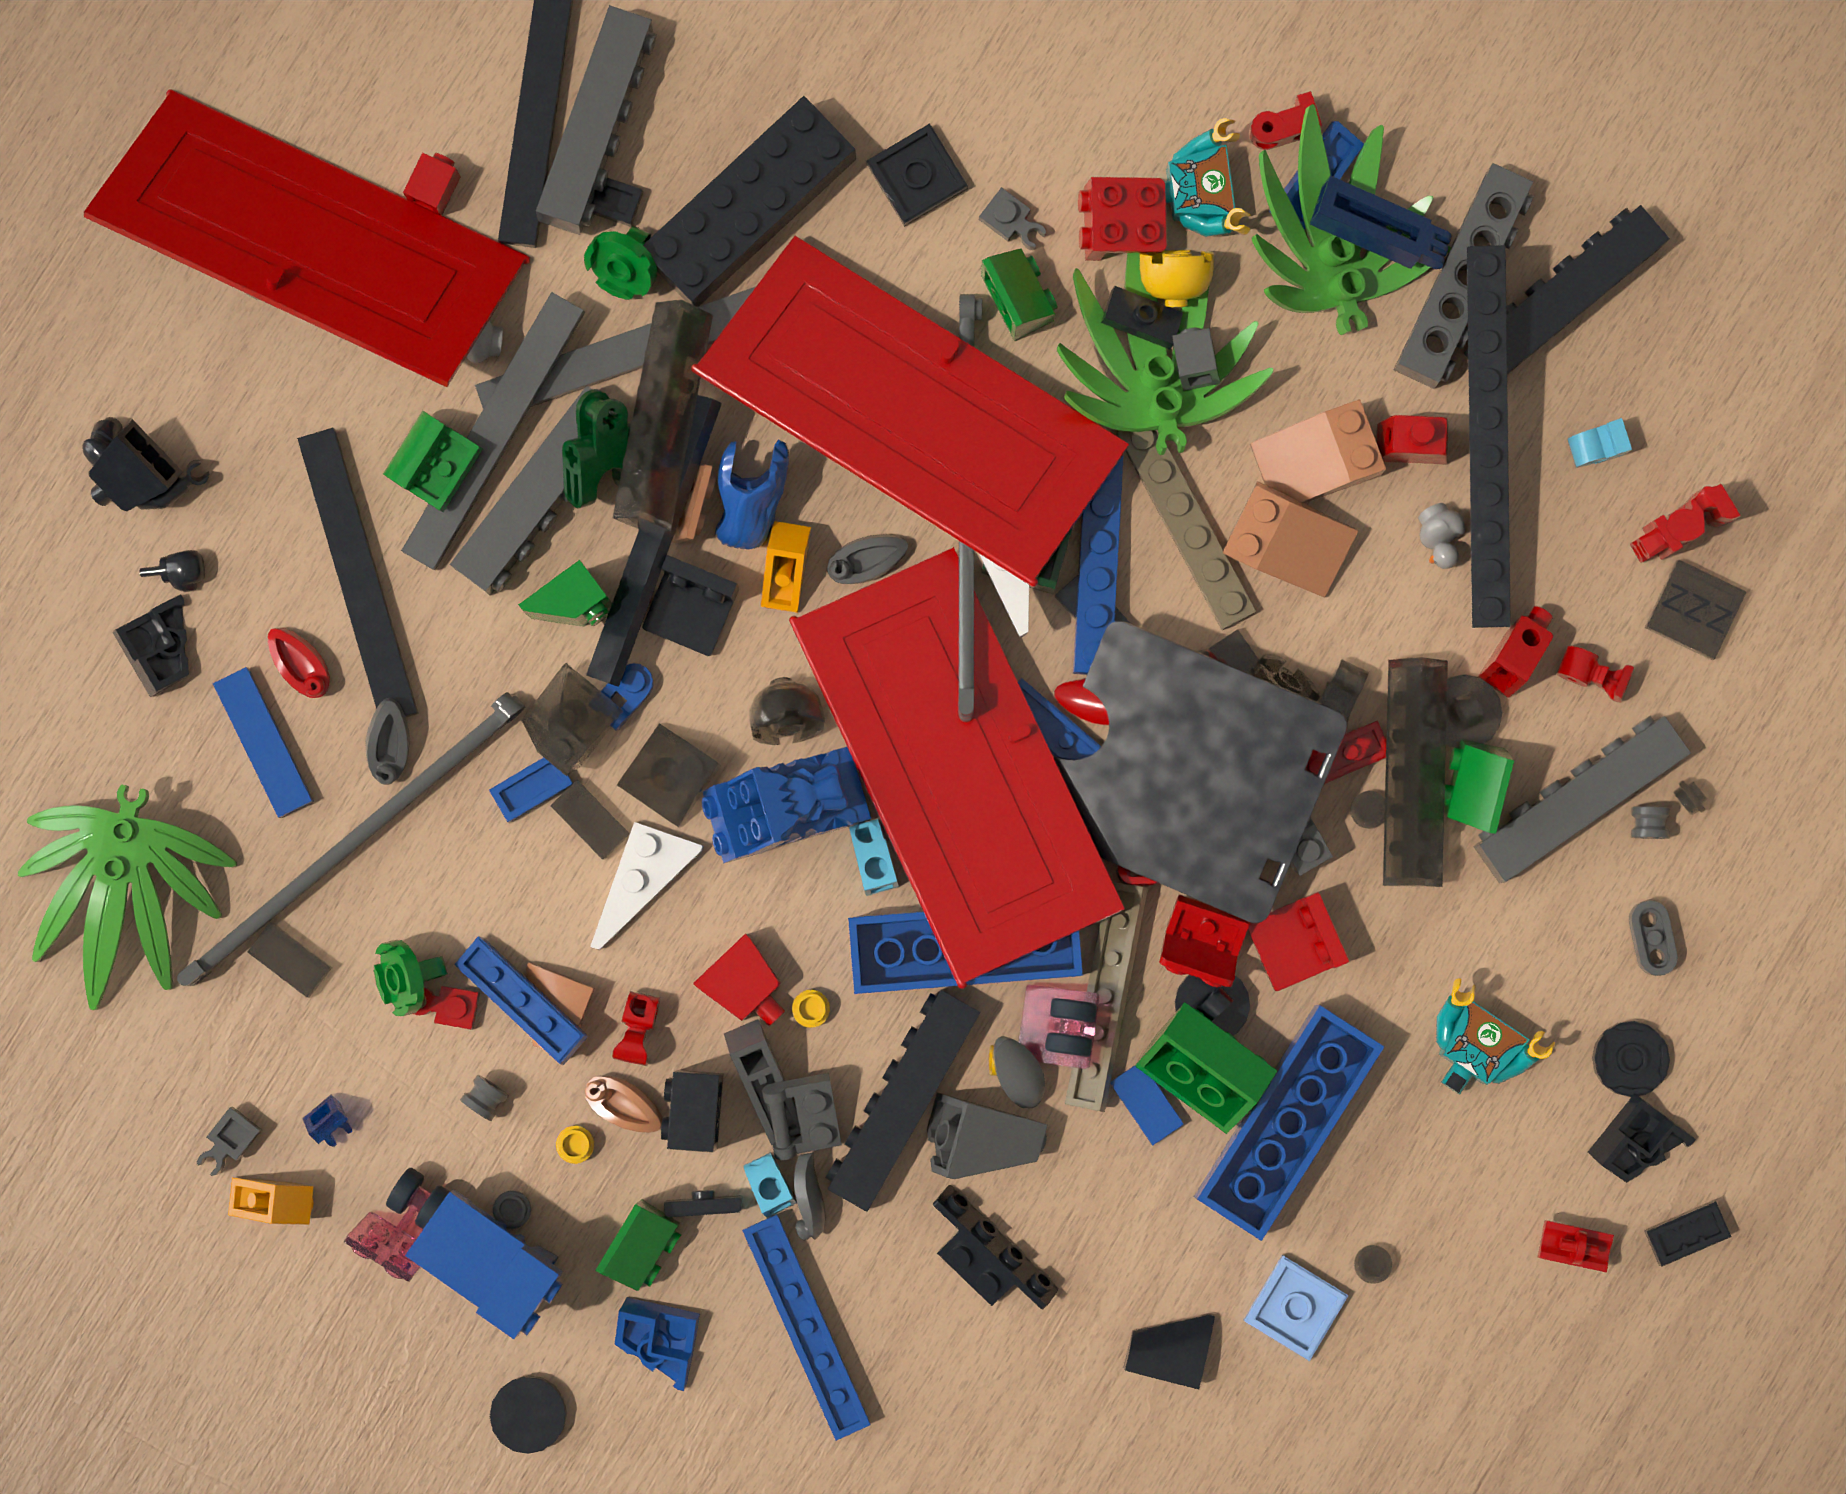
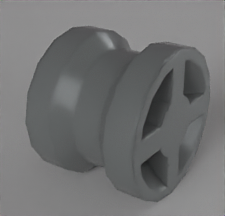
M1631 808V815L1635 818V827L1631 830V838H1670V831L1666 828V819L1670 816V808Z
M477 1075L473 1080V1089L469 1093H464L460 1100L483 1118L492 1121L496 1115V1107L499 1103L505 1102L509 1095L488 1079Z

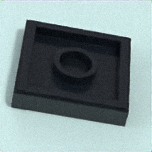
M930 123L866 161L868 168L904 226L968 189V185Z

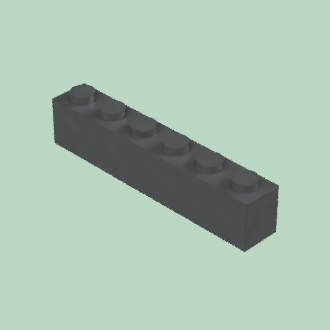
M609 5L536 209L539 222L577 235H581L584 225H591L596 211V205L592 204L596 190L603 191L609 171L605 170L604 167L608 156L615 157L620 144L621 136L616 135L620 122L626 124L632 110L633 102L628 101L632 88L639 89L644 76L645 68L640 67L644 54L651 55L656 42L657 34L652 33V19Z
M586 386L450 563L455 570L489 595L494 590L500 592L507 585L512 577V574L509 572L517 560L523 562L530 555L535 547V544L532 543L533 539L540 530L545 533L552 526L558 516L555 510L562 501L569 502L564 493L562 446L565 441L578 437L576 405L579 398L585 392L591 390L589 386Z
M1651 715L1632 727L1635 734L1623 742L1620 737L1616 738L1601 749L1604 753L1603 757L1594 763L1588 758L1570 770L1574 777L1567 782L1561 784L1559 780H1556L1539 792L1543 797L1532 806L1526 801L1509 813L1512 820L1502 827L1498 825L1496 834L1486 831L1479 833L1478 836L1482 841L1473 847L1498 883L1507 882L1691 754L1667 718L1663 716L1653 720Z

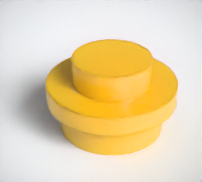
M817 990L803 991L794 999L792 1005L793 1016L802 1026L809 1028L820 1026L829 1016V1001L823 993Z
M569 1126L558 1135L556 1149L564 1161L572 1164L582 1163L593 1153L594 1138L582 1126Z

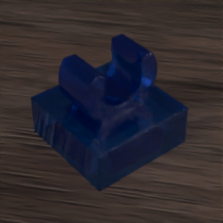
M332 1094L302 1118L308 1134L318 1144L325 1140L329 1146L335 1147L337 1142L331 1133L337 1128H343L348 1134L352 1132L341 1103Z

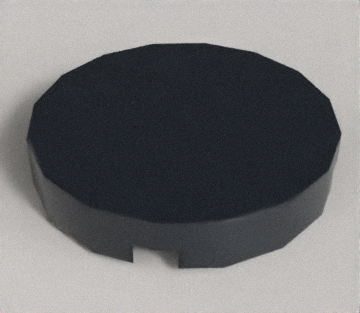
M1628 1021L1616 1023L1603 1031L1595 1042L1592 1061L1594 1072L1602 1085L1615 1094L1632 1097L1634 1093L1638 1096L1646 1095L1662 1083L1667 1076L1670 1057L1668 1046L1659 1033L1647 1024Z
M528 1375L513 1379L500 1388L492 1401L489 1417L492 1431L501 1444L514 1452L530 1454L543 1451L558 1439L565 1427L567 1410L564 1399L555 1385L544 1378Z

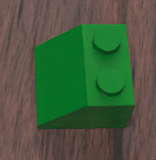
M1022 248L989 256L982 260L981 277L1014 341L1054 322L1055 313L1053 310L1058 308L1050 289L1043 290L1036 278L1041 275L1035 259L1032 255L1026 257Z
M578 560L518 605L531 619L584 627L588 623L591 626H595L608 616V608L611 607L612 602L584 564Z
M1461 739L1459 748L1453 747L1448 767L1450 770H1454L1451 783L1444 784L1440 796V806H1444V813L1447 818L1488 833L1496 834L1514 764V759L1505 748Z
M641 1199L634 1205L595 1271L636 1291H639L643 1284L651 1287L662 1268L656 1264L663 1251L670 1254L682 1235L676 1231L680 1222L672 1217L665 1216L664 1212Z

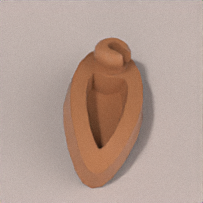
M597 1076L590 1079L586 1084L585 1097L587 1101L608 1122L623 1129L646 1133L658 1131L662 1127L663 1118L657 1107L642 1091L631 1083L612 1076Z

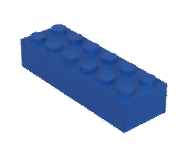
M924 912L848 918L854 994L958 986ZM1079 931L967 982V985L1083 976Z
M1315 1005L1276 1065L1277 1073L1257 1104L1243 1117L1193 1197L1262 1241L1379 1057L1384 1046L1321 1005Z

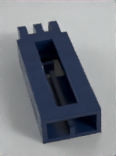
M1331 175L1321 187L1310 221V225L1410 269L1416 262L1433 269L1443 268L1444 257L1448 251L1447 245L1450 244L1452 238L1450 232L1432 225L1431 219ZM1388 226L1394 230H1397V232H1392L1388 230L1386 227ZM1403 233L1408 235L1409 239L1404 236H1401V234Z

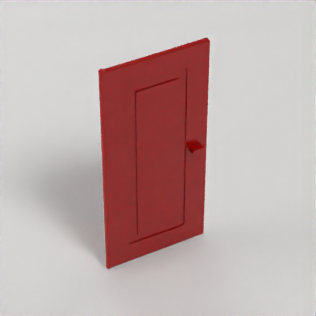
M169 89L166 92L167 97L84 210V218L440 385L448 387L524 264L530 263V257L177 91Z
M797 236L792 238L699 363L691 366L693 373L1032 587L1038 584L1036 578L1129 446L1124 440Z
M954 547L805 615L790 617L789 622L959 988L964 989L967 986V982L1125 909L975 591L974 715L969 722H963L959 718V557Z

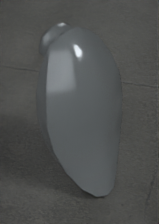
M887 534L858 538L844 545L830 558L827 567L828 574L831 579L840 584H859L874 580L887 573L900 562L906 554L908 543L899 536Z
M391 697L384 699L377 707L369 724L365 740L369 769L372 776L383 785H389L399 778L406 765L410 748V735L406 716L401 705L396 699Z
M1006 1036L999 1037L994 1044L993 1060L1001 1087L1007 1096L1019 1107H1036L1040 1104L1045 1094V1078L1039 1062L1020 1042Z
M813 1152L799 1155L794 1173V1190L803 1220H799L796 1223V1231L802 1240H808L811 1237L816 1240L824 1231L826 1220L825 1205L815 1172Z

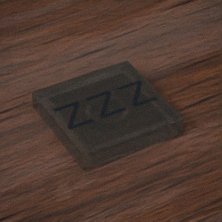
M1678 559L1644 628L1710 660H1714L1746 595V591Z

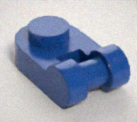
M628 664L619 687L607 684L591 700L588 707L596 714L601 712L609 719L608 724L617 731L652 692L654 685L653 676L641 664ZM617 692L627 700L620 709L610 701Z

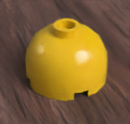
M1164 250L1161 253H1140L1141 281L1146 291L1153 297L1165 299L1166 307L1188 306V299L1200 297L1207 291L1212 281L1214 270L1213 252L1201 251V256H1192L1190 250Z

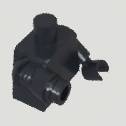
M113 417L99 420L94 424L90 439H86L82 445L84 456L93 465L88 472L89 477L96 483L91 489V496L101 506H106L113 501L123 511H129L135 507L141 510L165 509L189 491L188 487L191 484L202 485L209 478V471L198 478L191 475V471L201 464V460L191 461L187 465L186 475L180 478L179 476L183 471L133 419L124 428L120 421Z

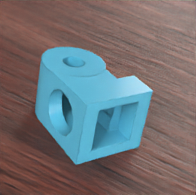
M1622 418L1581 432L1567 439L1576 468L1621 457L1632 450Z
M771 1152L743 1165L764 1216L768 1218L797 1204Z

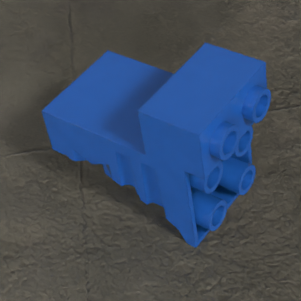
M848 747L805 759H797L786 765L779 763L771 768L767 766L756 767L728 782L713 785L702 791L704 796L702 798L703 812L706 818L711 820L715 833L712 837L713 846L716 853L722 857L723 864L764 853L781 845L857 825L871 819L857 769Z
M452 1190L445 1197L405 1256L478 1307L476 1311L478 1315L512 1339L517 1338L521 1332L527 1336L541 1317L535 1312L542 1301L545 1300L550 1304L563 1285L558 1281L563 1271L554 1266L558 1256L539 1245L535 1247L528 1246L524 1241L525 1236L522 1234H511L507 1231L506 1224L495 1220L461 1193Z

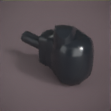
M186 550L161 557L159 566L140 568L139 573L141 577L160 575L164 583H170L179 591L190 592L196 590L197 584L204 579L205 566L204 560L198 551Z

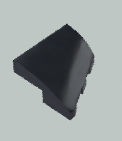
M181 594L156 606L148 613L112 632L150 698L189 675L188 658L185 656L187 637L186 629L183 627L182 613L184 599Z
M1634 1093L1589 1149L1588 1153L1601 1166L1627 1183L1641 1175L1642 1171L1647 1167L1656 1166L1665 1161L1664 1154L1679 1146L1681 1143L1689 1147L1696 1139Z
M1204 1314L1201 1317L1183 1321H1172L1165 1323V1325L1151 1328L1145 1327L1132 1330L1123 1366L1124 1370L1199 1390L1215 1316Z

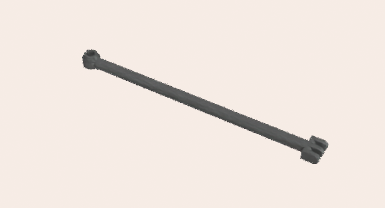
M960 294L959 338L974 347V320H982V298H975V294ZM959 541L958 715L961 721L969 722L974 715V550Z
M509 692L500 696L491 705L494 709V713L201 958L194 960L177 976L179 984L195 986L211 973L214 967L499 729L515 719L526 708L516 695L512 697Z

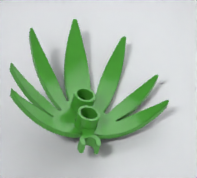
M1314 104L1305 110L1298 156L1300 203L1309 240L1266 150L1259 153L1262 184L1273 219L1291 251L1306 268L1305 271L1290 257L1258 234L1252 237V242L1264 262L1278 276L1296 286L1272 285L1265 288V295L1273 303L1283 309L1297 313H1316L1336 307L1338 312L1336 328L1340 335H1344L1351 331L1349 319L1354 321L1357 331L1368 327L1367 316L1358 308L1357 303L1388 294L1411 282L1431 268L1416 262L1410 269L1395 262L1381 272H1378L1389 259L1367 250L1364 258H1361L1360 251L1362 247L1310 225L1321 187L1331 175ZM1383 125L1377 126L1369 134L1349 180V184L1374 195L1382 152ZM1426 196L1407 209L1424 216L1433 201V196ZM1388 226L1386 227L1388 230L1392 232H1397V230H1394ZM1403 233L1401 234V236H1404V237H1406V238H1409L1408 235L1403 234ZM1448 246L1447 253H1449L1451 250L1450 246Z
M1127 253L1124 289L1158 302L1156 297H1153L1146 291L1141 281L1140 253ZM1075 268L1073 273L1075 291L1089 334L1110 371L1128 391L1122 390L1100 371L1059 343L1057 352L1069 370L1084 386L1104 400L1101 401L1089 396L1066 391L1065 400L1090 420L1121 431L1142 432L1158 429L1159 436L1156 441V450L1159 455H1164L1166 452L1167 444L1165 441L1175 442L1178 453H1183L1187 440L1185 434L1177 427L1205 423L1230 412L1249 399L1271 377L1273 368H1267L1241 378L1206 397L1222 383L1237 365L1256 332L1259 324L1257 321L1247 326L1215 355L1220 384L1183 391L1174 345L1171 360L1167 356L1166 348L1127 333L1136 368L1135 371L1113 327L1101 323L1104 311L1080 270ZM1209 287L1200 297L1188 299V306L1182 307L1181 312H1183L1177 335L1188 328L1197 327L1203 329Z
M123 784L120 785L117 791V799L121 804L119 814L88 806H61L47 809L28 817L27 823L40 829L50 831L80 829V831L59 838L46 845L28 859L18 871L19 877H28L42 873L66 862L82 850L87 849V855L69 873L49 904L36 937L32 960L39 962L52 947L78 908L93 876L96 875L88 904L83 937L84 982L88 1005L91 1010L98 1009L114 966L125 918L129 883H132L136 926L147 960L164 990H171L173 987L168 933L159 896L148 869L149 863L154 864L163 879L179 896L214 919L222 918V913L198 878L181 861L169 853L167 848L200 863L232 868L237 866V862L220 848L190 831L168 823L138 818L139 810L149 800V791L140 788L138 799L131 802L127 797L129 786Z

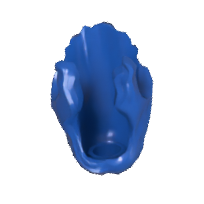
M779 439L774 445L770 468L759 477L741 478L732 472L737 441L731 442L725 449L718 468V487L724 505V512L715 530V535L722 545L749 550L760 547L768 538L775 520L778 503L784 491L789 465L787 445Z

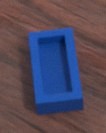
M553 751L489 789L505 819L510 823L574 784L558 756Z
M1135 1065L1111 1080V1086L1152 1146L1184 1125L1156 1082L1136 1068Z

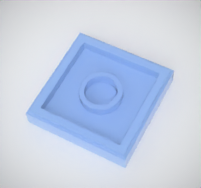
M1282 1255L1243 1320L1310 1361L1349 1295Z

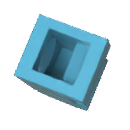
M874 819L850 826V834L866 896L898 888V882L879 820Z

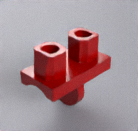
M1545 1220L1537 1258L1607 1273L1609 1253L1614 1235Z

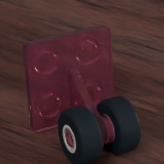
M1027 985L1019 1042L1034 1055L1039 1063L1088 1069L1091 1063L1099 995L1091 992Z
M408 1168L403 1173L386 1201V1206L398 1214H402L409 1206L397 1227L377 1214L369 1212L344 1240L358 1256L375 1261L383 1266L385 1271L392 1277L404 1279L408 1282L411 1281L422 1267L405 1256L416 1238L406 1232L417 1212L415 1224L424 1229L450 1192L440 1185L432 1193L421 1187L424 1175L413 1168Z

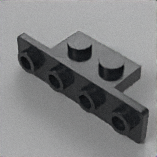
M948 1185L933 1202V1206L958 1231L941 1247L937 1254L991 1306L1015 1284L1043 1310L1058 1292V1288L1053 1284L1051 1278L1028 1260L1018 1246L1012 1244L1002 1235L990 1219L985 1218L975 1209L963 1193Z

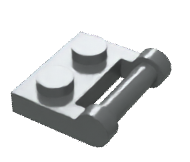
M829 1073L772 1083L762 1089L764 1102L769 1105L775 1143L772 1147L776 1159L788 1160L799 1153L842 1146ZM792 1097L795 1098L801 1131L800 1136L790 1137L783 1102L785 1099Z

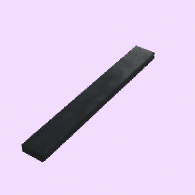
M534 0L498 236V242L502 244L536 248L540 222L537 219L536 209L547 179L573 0Z
M693 393L688 394L586 676L617 687L620 685L661 573V568L669 551L722 405L721 402Z
M329 428L297 438L376 709L384 699L391 697L396 699L401 705L406 717L419 714L336 430Z

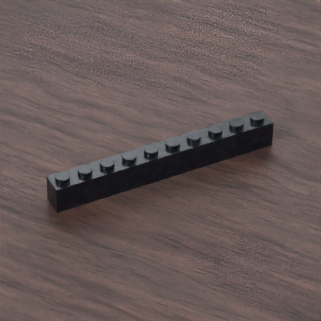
M1505 245L1467 247L1472 628L1511 627Z

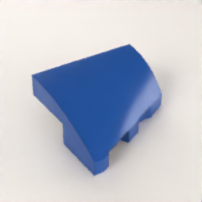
M627 1297L619 1310L615 1345L627 1354L637 1356L641 1360L642 1365L652 1372L657 1368L675 1381L674 1388L684 1391L691 1367L700 1313Z

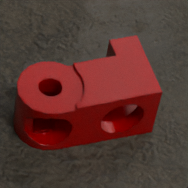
M1309 91L1297 95L1294 103L1295 107L1278 113L1264 111L1257 114L1253 119L1250 129V140L1253 145L1262 150H1270L1299 141L1305 110L1312 104L1316 107L1312 92ZM1316 107L1320 128L1322 129L1321 119Z

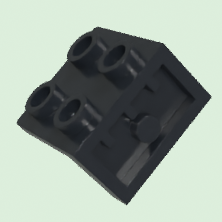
M667 555L661 568L664 575L642 628L649 633L709 657L715 649L738 594V584Z

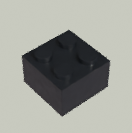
M677 1070L673 1072V1078H666L664 1101L671 1102L670 1116L663 1117L661 1140H668L667 1149L715 1152L718 1149L724 1073Z

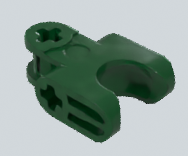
M591 389L585 392L579 398L576 405L578 437L565 441L562 446L565 497L578 509L590 506L596 502L599 481L603 474L612 469V478L615 484L629 494L643 490L646 484L644 438L636 424L628 423L626 406L616 399H610L606 393L598 389Z

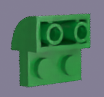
M422 410L383 475L439 511L444 512L483 448Z

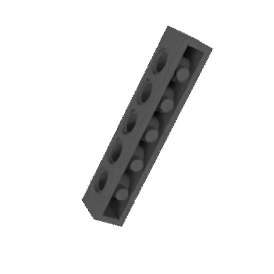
M1491 164L1457 233L1451 250L1444 261L1443 268H1441L1394 367V371L1432 389L1438 385L1440 380L1448 381L1456 364L1455 361L1451 360V356L1455 348L1462 349L1468 339V327L1466 326L1468 322L1467 286L1458 279V271L1467 270V247L1474 246V238L1484 237L1491 246L1505 245L1509 249L1519 230L1513 224L1518 214L1525 216L1534 198V195L1528 193L1533 181L1497 164ZM1499 204L1503 206L1506 211V218L1497 219L1493 217L1489 211V205ZM1445 303L1456 305L1460 312L1459 318H1447L1442 312V305ZM1430 336L1440 338L1444 344V351L1440 353L1432 352L1427 347L1426 339Z

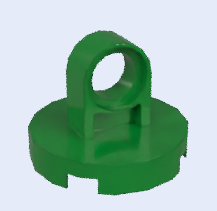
M632 226L627 234L613 231L603 232L595 236L584 253V264L587 271L592 268L594 274L598 277L595 283L612 296L625 300H631L634 295L645 296L657 278V265L651 253L643 246L651 238V234Z
M402 940L381 943L375 954L381 955L380 964L374 965L376 985L384 1004L392 1003L395 1010L392 1013L395 1016H406L416 1013L422 1007L424 1000V982L448 974L443 956L418 962L409 945Z

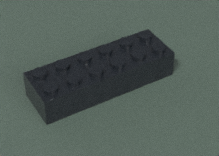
M803 96L643 246L651 253L657 265V272L692 309L699 307L856 160V150L820 111Z

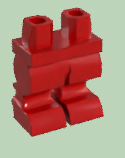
M1722 484L1713 487L1705 486L1691 495L1681 507L1668 516L1662 515L1644 526L1642 529L1645 535L1630 543V546L1640 563L1656 554L1662 560L1701 536L1705 532L1704 519L1708 526L1720 527L1727 525L1741 515Z

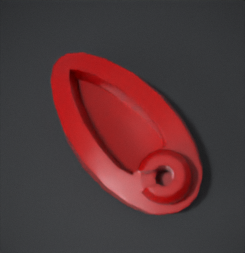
M286 628L271 629L268 633L269 651L274 665L282 677L292 688L309 698H319L325 695L328 691L330 676L325 661L316 648L307 640Z
M1085 679L1065 682L1056 687L1054 696L1058 703L1067 711L1085 721L1109 725L1108 714L1103 703L1094 693L1083 687Z

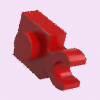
M441 986L439 996H435L429 988L424 987L426 1005L416 1013H413L414 1015L420 1016L427 1015L431 1011L436 1012L434 1020L436 1024L473 1030L480 992Z

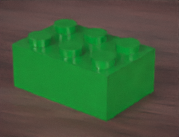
M1185 1002L1155 1035L1135 1065L1136 1068L1225 1134H1228L1257 1104L1277 1073V1070L1270 1066L1263 1057L1251 1052L1239 1043L1232 1034L1220 1029L1208 1020L1202 1012L1192 1008Z

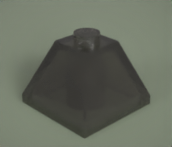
M565 663L521 721L537 752L567 776L583 765L624 710L570 665Z
M659 723L617 786L679 828L721 765Z

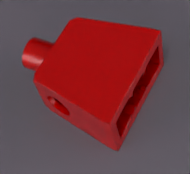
M1393 415L1377 424L1376 443L1383 462L1446 465L1448 419L1445 417ZM1391 432V440L1389 443V434Z
M1534 606L1528 617L1523 615L1519 617L1509 627L1477 678L1506 697L1512 696L1529 680L1552 641L1554 635L1547 630V627L1551 623L1553 616L1547 610Z
M746 933L693 983L699 990L741 1021H744L755 1011L770 1027L785 1013V1010L771 996L781 985V982L751 937Z

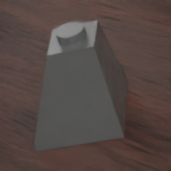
M937 1093L927 1126L928 1141L935 1143L936 1156L933 1155L930 1159L931 1171L946 1178L959 1179L1037 1162L1039 1154L1046 1145L1047 1124Z

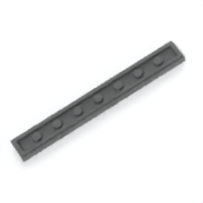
M755 287L560 355L531 407L584 389L586 386H593L714 343ZM502 376L475 385L483 409Z
M550 293L467 436V439L483 448L482 452L444 512L439 511L430 504L427 505L401 551L436 571L583 318L584 310L557 294Z

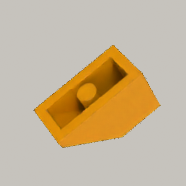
M774 521L767 547L761 607L798 613L811 527Z
M232 1177L228 1215L270 1224L310 1225V1215L314 1204L312 1197L314 1186L292 1182Z

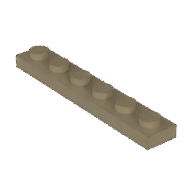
M1158 429L1142 432L1119 430L1116 433L1117 437L1129 444L1125 452L1221 630L1254 614L1256 610L1227 556L1222 553L1223 549L1168 447L1164 455L1158 454L1156 450V441L1159 436Z
M1118 882L1112 883L1125 909L1100 921L1085 1002L1097 1005L1096 1020L1093 1023L1081 1022L1078 1036L1092 1039L1091 1055L1089 1057L1074 1055L1065 1100L1067 1105L1105 1112L1148 892V888Z

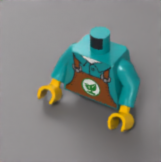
M1220 119L1215 124L1214 129L1194 137L1173 154L1172 161L1168 162L1166 168L1167 181H1164L1166 203L1171 204L1173 220L1180 221L1183 227L1204 237L1228 234L1232 230L1243 235L1250 232L1249 227L1239 225L1242 217H1249L1251 214L1243 209L1235 208L1227 145H1221L1222 141L1236 142L1240 138L1239 133L1226 135L1227 126L1236 122L1232 119Z
M1458 978L1454 981L1452 993L1438 1013L1436 1021V1042L1441 1048L1439 1055L1453 1064L1441 1081L1442 1084L1460 1095L1471 1078L1485 1085L1491 1082L1500 1084L1524 1073L1539 1058L1544 1059L1550 1056L1555 1047V1042L1549 1047H1542L1538 1043L1543 1037L1544 1031L1536 1032L1530 1045H1527L1530 1039L1473 1002L1476 990L1475 985L1472 986L1469 992L1463 993L1459 991L1462 979Z

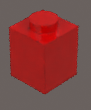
M422 152L403 191L407 200L443 215L461 178L457 169L453 167L455 162L439 153H434L433 157Z

